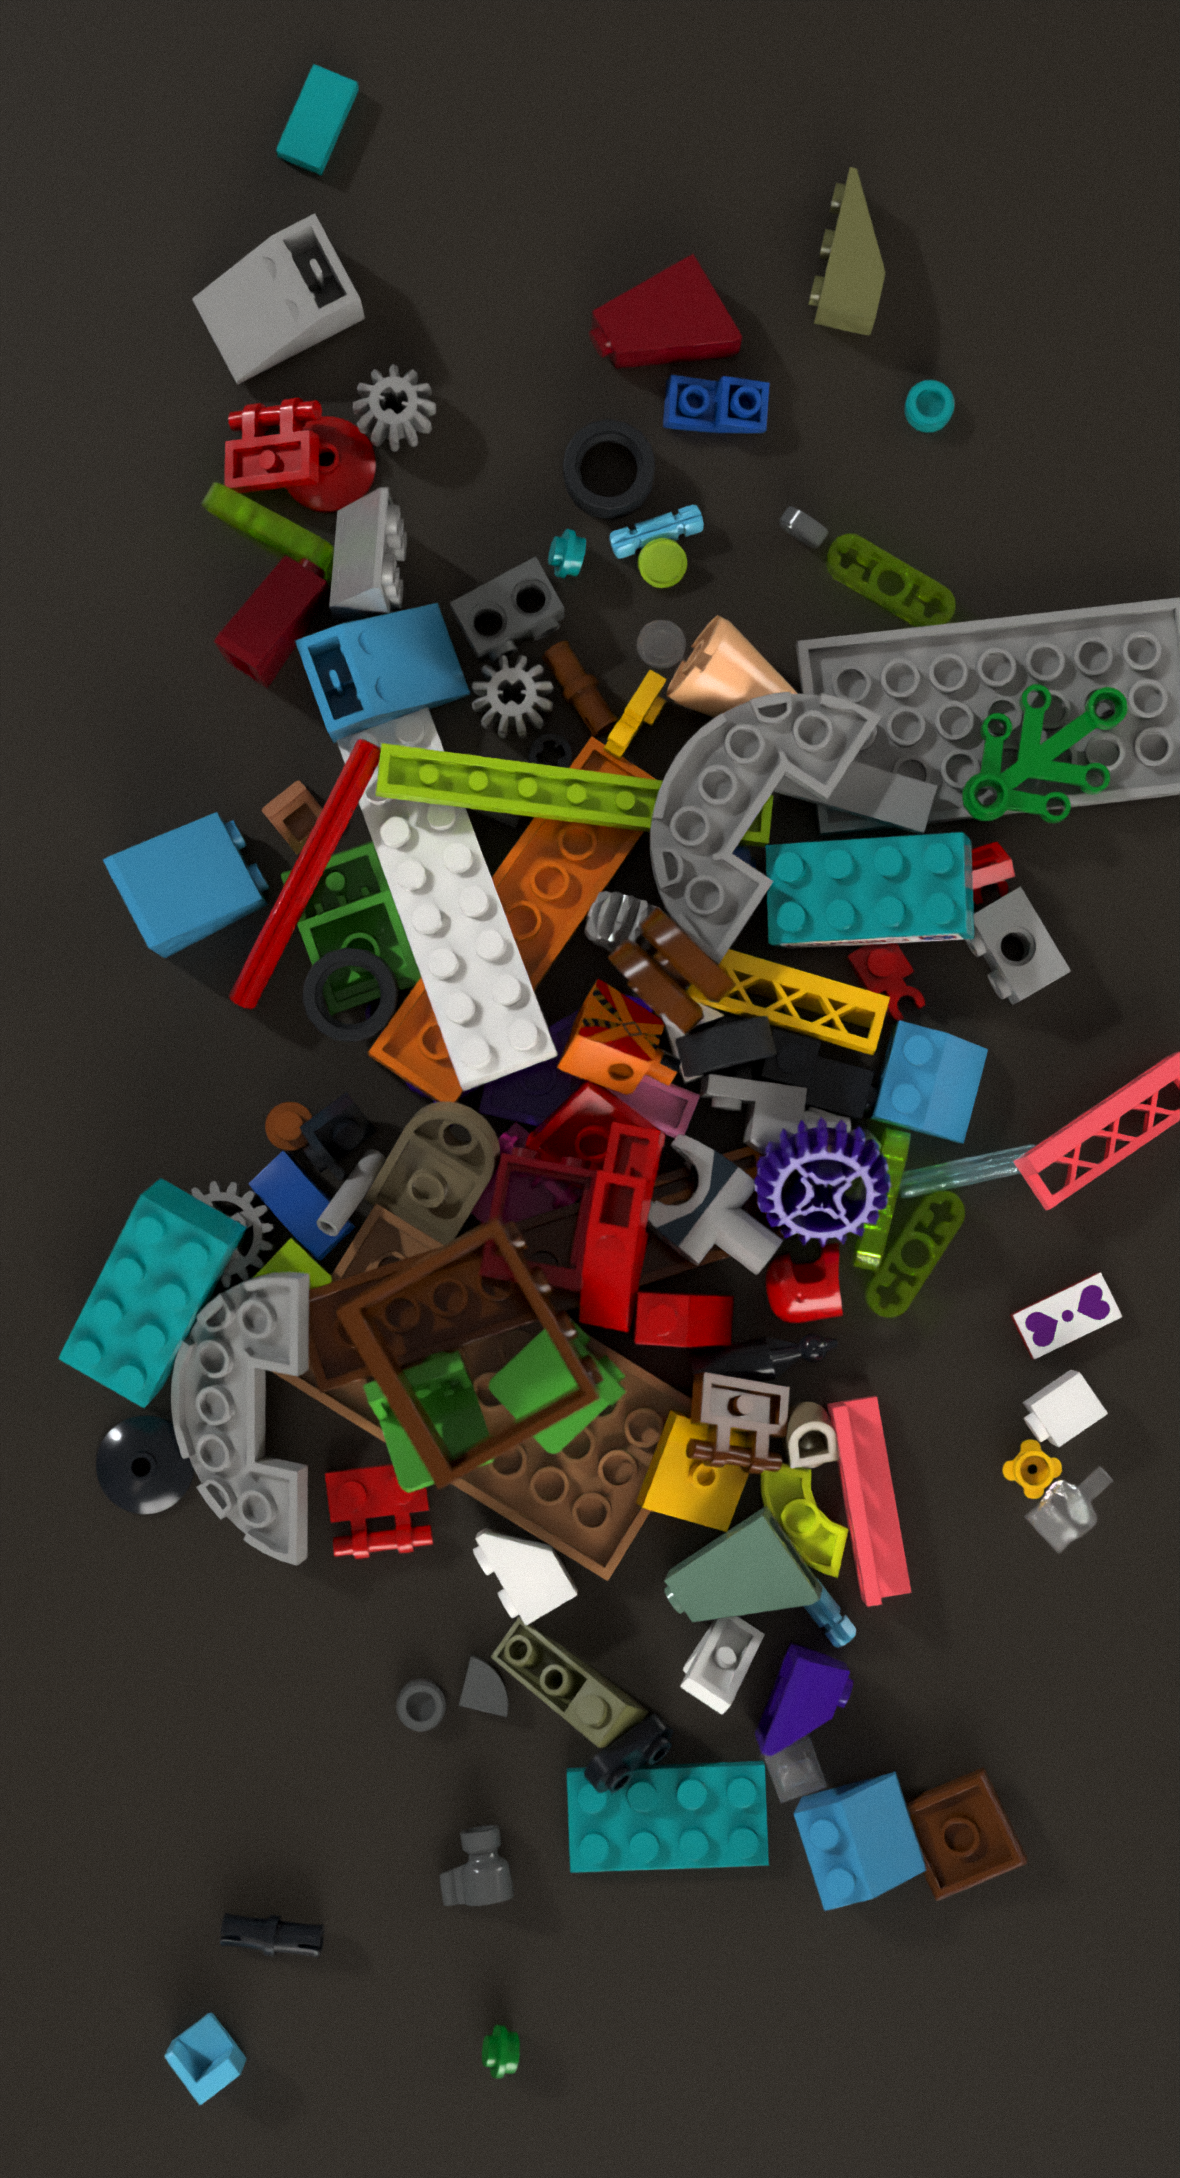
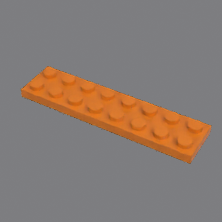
M592 736L569 767L572 769L656 780L624 757H621L619 760L604 751L605 745ZM534 817L492 876L494 886L534 991L586 918L598 894L605 891L645 833L644 831ZM421 977L368 1051V1056L434 1101L456 1103L464 1091L460 1086Z

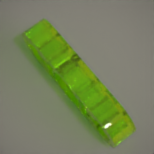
M213 482L201 503L208 512L297 561L304 557L319 566L324 572L334 556V547L321 537L222 484Z
M845 534L836 538L831 544L826 557V566L833 578L915 627L949 623L954 614L956 604L952 592L947 587L858 535ZM850 548L858 551L856 560L867 568L871 559L879 562L873 568L868 583L861 580L865 573L863 568L856 564H851L848 569L840 566L842 557L837 554L838 551L847 553ZM884 571H895L903 578L904 589L897 595H886L879 590L877 577ZM913 583L921 587L917 591L916 597L925 602L931 601L933 597L941 601L939 609L945 613L943 616L935 613L931 619L923 615L925 606L914 598L909 608L902 604L909 596Z
M885 1128L880 1142L882 1147L879 1149V1152L884 1154L888 1163L887 1174L890 1175L891 1188L887 1192L888 1203L886 1209L878 1210L879 1218L877 1219V1224L864 1223L865 1231L862 1237L857 1236L852 1259V1266L874 1272H877L879 1269L908 1154L910 1133Z
M934 1191L927 1194L921 1200L866 1286L865 1300L868 1307L874 1313L891 1318L901 1315L908 1309L964 1221V1205L957 1195L949 1191ZM947 1200L951 1204L948 1212L954 1217L950 1223L941 1221L933 1231V1234L942 1236L937 1245L930 1236L914 1231V1228L918 1222L924 1228H927L934 1218V1213L929 1210L931 1203L942 1204ZM912 1239L922 1241L928 1249V1259L919 1268L908 1267L901 1258L903 1245ZM893 1262L899 1271L906 1275L915 1276V1280L911 1286L906 1280H902L895 1292L901 1298L900 1302L897 1305L888 1303L883 1309L878 1305L881 1296L876 1293V1289L879 1285L888 1287L897 1276L887 1271Z

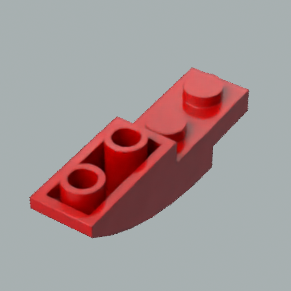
M612 1122L603 1171L598 1170L588 1223L580 1292L579 1322L624 1332L630 1331L649 1233H646L645 1230L665 1135L662 1131Z

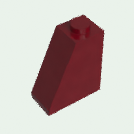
M694 254L689 255L593 310V329L589 331V337L598 354L602 358L608 355L615 368L733 357L740 352L742 341L741 333Z
M285 555L214 640L227 663L268 689L296 647L295 640L302 638L330 596V588L327 581L323 579L326 573L319 566L304 557L299 562H296Z

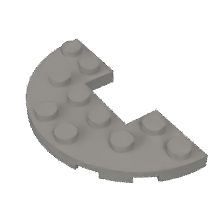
M791 692L769 694L750 699L749 702L734 707L713 718L685 744L674 759L658 791L652 813L650 828L652 870L658 892L673 922L716 965L721 962L773 883L771 879L732 854L783 775L825 802L881 716L854 702L828 694H821L820 696L791 694Z
M278 1272L257 1276L219 1294L195 1317L197 1322L193 1326L188 1338L183 1341L174 1363L171 1383V1409L175 1436L183 1459L190 1458L192 1466L202 1483L196 1488L220 1520L227 1517L246 1535L243 1540L273 1558L297 1566L307 1559L308 1465L265 1456L266 1370L299 1376L308 1371L309 1274Z

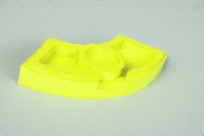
M782 1462L778 1472L763 1471L760 1474L763 1506L769 1508L808 1566L826 1575L838 1578L849 1529L829 1520L817 1507L811 1491V1469L803 1467L791 1469L789 1463Z

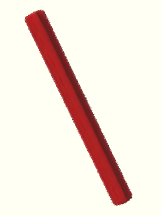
M359 739L356 742L229 993V999L242 1008L253 1009L256 1006L379 763L381 748L365 739Z

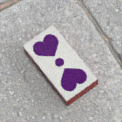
M1101 1272L1088 1276L1010 1314L1031 1359H1037L1122 1317Z

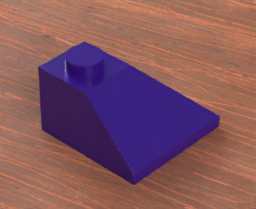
M790 1641L755 1731L762 1754L772 1757L832 1719L837 1706L841 1708L846 1706L854 1684V1680L848 1678L850 1670L846 1663Z

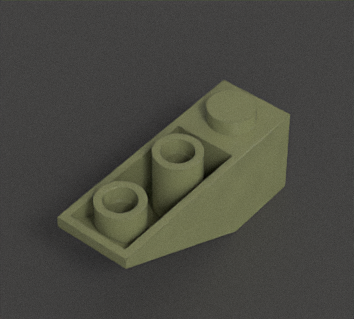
M850 167L846 184L836 183L830 213L839 214L835 231L825 230L819 259L828 260L825 277L815 275L808 305L817 307L814 324L870 336L886 272L857 168Z
M521 1617L517 1618L491 1656L494 1661L597 1747L606 1748L640 1723L649 1712L616 1684L529 1623L525 1626Z

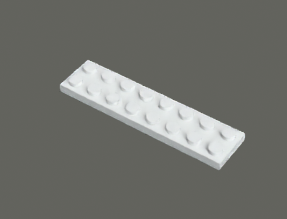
M428 707L336 740L345 764L359 739H365L380 748L382 743L444 751ZM378 763L359 801V805L461 1088L465 1091L558 1056L466 808L375 796Z

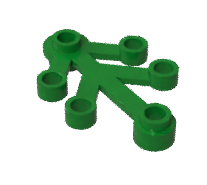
M1040 684L1028 686L1019 699L1020 708L1024 715L1017 762L1002 773L1003 743L1012 732V723L1006 715L993 713L981 724L980 734L985 741L980 773L972 776L963 788L962 803L966 811L972 817L981 821L998 819L1006 810L1038 814L1048 823L1061 822L1068 816L1071 810V802L1064 793L1055 791L1046 796L1013 789L1026 779L1031 778L1077 785L1083 792L1090 795L1102 792L1110 782V772L1103 764L1090 763L1087 766L1052 760L1096 728L1108 730L1117 726L1124 719L1128 710L1125 696L1119 690L1112 687L1098 689L1087 700L1085 712L1040 745L1044 713L1051 704V693L1045 686ZM1032 692L1040 694L1044 700L1043 707H1031L1027 701L1028 694ZM1098 703L1108 704L1112 710L1111 718L1103 719L1099 717L1096 713V705ZM989 722H1000L1004 726V735L1001 737L992 736L988 731ZM1088 771H1097L1101 775V786L1093 787L1087 783L1086 774ZM981 789L992 791L995 797L994 803L991 805L980 803L978 791ZM1056 799L1061 802L1063 806L1061 815L1054 816L1048 812L1046 807L1048 800Z

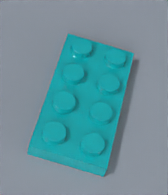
M764 1761L643 1765L634 1771V1775L628 1784L615 1793H611L609 1790L598 1793L584 1777L586 1767L567 1768L570 1873L769 1865Z

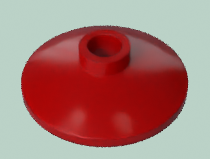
M321 417L320 420L307 421L306 425L302 427V431L311 430L319 435V456L322 453L329 452L335 456V460L327 467L319 465L318 484L286 487V489L302 506L316 512L334 513L367 494L372 486L376 472L375 453L365 433H360L355 424L345 419Z

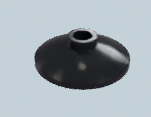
M141 1415L120 1422L105 1436L97 1453L96 1472L103 1492L118 1507L136 1514H153L173 1506L187 1492L194 1476V1468L190 1458L183 1459L181 1456L173 1423L158 1416ZM138 1457H144L149 1460L151 1470L148 1475H140L135 1471L134 1463Z

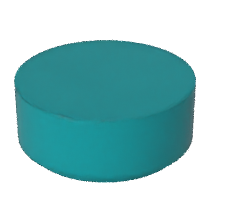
M921 381L913 386L906 398L904 405L906 419L912 427L921 432L938 431L951 418L954 410V397L950 389L939 381Z

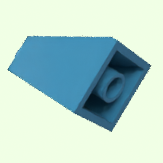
M217 812L103 859L148 948L163 958L177 953L268 905L262 893L270 889L257 863L248 866L240 851L241 848L247 846L243 835L234 820L225 823L224 819Z

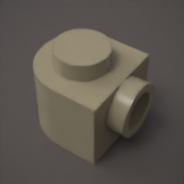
M801 1402L791 1406L788 1409L787 1436L782 1437L783 1450L790 1468H815L823 1463L839 1460L836 1432L826 1410L814 1402Z

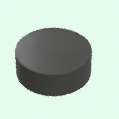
M792 506L787 507L779 520V525L787 533L812 548H819L829 533L815 519Z
M419 1678L410 1681L402 1688L397 1699L396 1710L399 1719L406 1727L415 1731H427L436 1727L443 1719L447 1700L443 1689L436 1682L430 1679Z

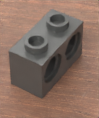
M536 556L450 602L452 614L479 664L488 659L492 663H497L498 658L502 655L508 658L518 650L516 644L531 636L535 640H540L551 635L560 628L559 621L564 619V606ZM537 594L544 599L545 604L538 612H524L518 606L519 600L524 595ZM487 616L495 617L500 620L502 627L493 636H483L475 630V626L480 619Z

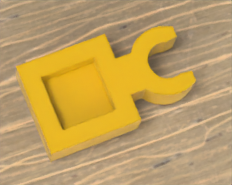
M649 670L628 703L622 717L608 736V742L603 748L604 751L620 760L643 723L646 722L651 726L654 724L666 703V700L661 698L660 694L667 679Z

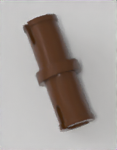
M567 640L561 641L545 651L541 658L544 663H547L563 688L562 697L567 705H574L591 731L592 737L598 738L611 731L619 719L613 714L598 691V680L594 674H587L570 648L569 642Z

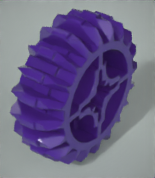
M822 1117L815 1128H808L801 1120L797 1126L798 1133L796 1134L783 1128L779 1135L780 1143L768 1141V1145L765 1148L766 1156L759 1157L757 1162L758 1174L754 1179L755 1191L758 1193V1206L761 1212H766L767 1221L770 1223V1226L781 1225V1233L785 1239L798 1233L799 1241H801L803 1246L811 1237L818 1238V1242L823 1248L827 1244L828 1238L836 1237L844 1245L847 1240V1233L850 1231L862 1237L865 1231L864 1223L876 1225L879 1218L878 1210L886 1209L888 1203L887 1192L891 1188L890 1175L887 1174V1159L884 1157V1154H880L879 1145L875 1142V1139L865 1140V1133L860 1126L847 1133V1125L842 1119L834 1128L827 1127V1123ZM794 1169H797L800 1175L794 1179V1185L785 1190L783 1187L784 1181ZM860 1175L862 1180L858 1188L848 1197L845 1194V1190L851 1187L852 1180Z

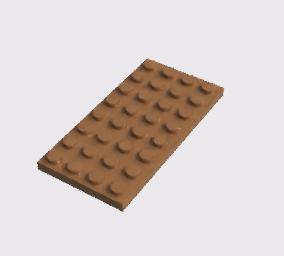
M376 1203L332 1273V1282L444 1245ZM540 1320L446 1351L448 1353L459 1351L469 1371L489 1434L517 1420L490 1392L489 1382L492 1377L544 1329ZM587 1334L591 1341L585 1345L586 1348L598 1360L606 1354L625 1374L626 1377L620 1383L625 1388L626 1393L612 1406L609 1404L560 1452L556 1454L548 1453L534 1437H531L499 1455L491 1463L474 1469L451 1482V1484L608 1581L651 1510L640 1507L636 1500L669 1412L673 1410L691 1416L692 1398ZM424 1359L401 1366V1369L406 1370L420 1365ZM310 1360L308 1371L299 1376L271 1371L386 1443L380 1422L368 1403L363 1385L375 1381L373 1376L320 1393Z

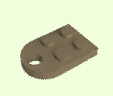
M444 1101L432 1103L421 1108L404 1128L364 1200L374 1206L376 1203L441 1244L446 1245L455 1240L498 1168L500 1145L495 1131L483 1116L463 1104ZM450 1124L464 1126L471 1135V1141L465 1142L455 1138L450 1131Z

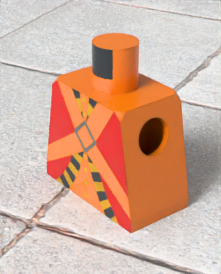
M597 979L577 1012L557 1068L628 1095L633 1094L644 1075L669 1086L678 1072L681 1061L672 1054L658 1048L665 1026L662 1019L604 981Z

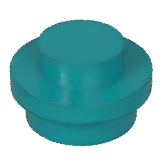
M566 529L562 537L555 536L553 538L548 556V564L555 566L554 572L556 577L565 578L567 574L577 576L580 572L585 556L586 539L576 536L575 530Z

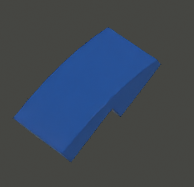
M671 375L666 380L663 428L713 433H764L767 427L769 383L723 376L719 381Z
M284 1150L248 1183L281 1223L320 1261L355 1228L350 1219L347 1220L337 1236H329L318 1228L316 1222L332 1198L327 1192L319 1189L296 1159Z

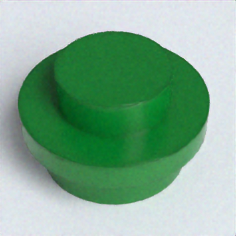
M496 2025L492 2035H486L484 2038L482 2063L484 2067H490L492 2078H503L505 2073L514 2074L517 2070L519 2036L516 2031H507L504 2025Z

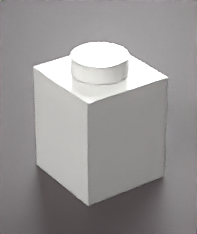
M1069 1370L1022 1402L1030 1413L1024 1417V1421L1039 1442L1048 1439L1051 1444L1057 1447L1062 1446L1108 1414L1081 1373L1074 1370Z

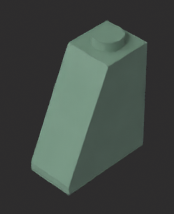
M767 1506L672 1567L664 1580L667 1584L664 1591L670 1604L679 1614L685 1611L692 1622L812 1605L820 1600L823 1588Z

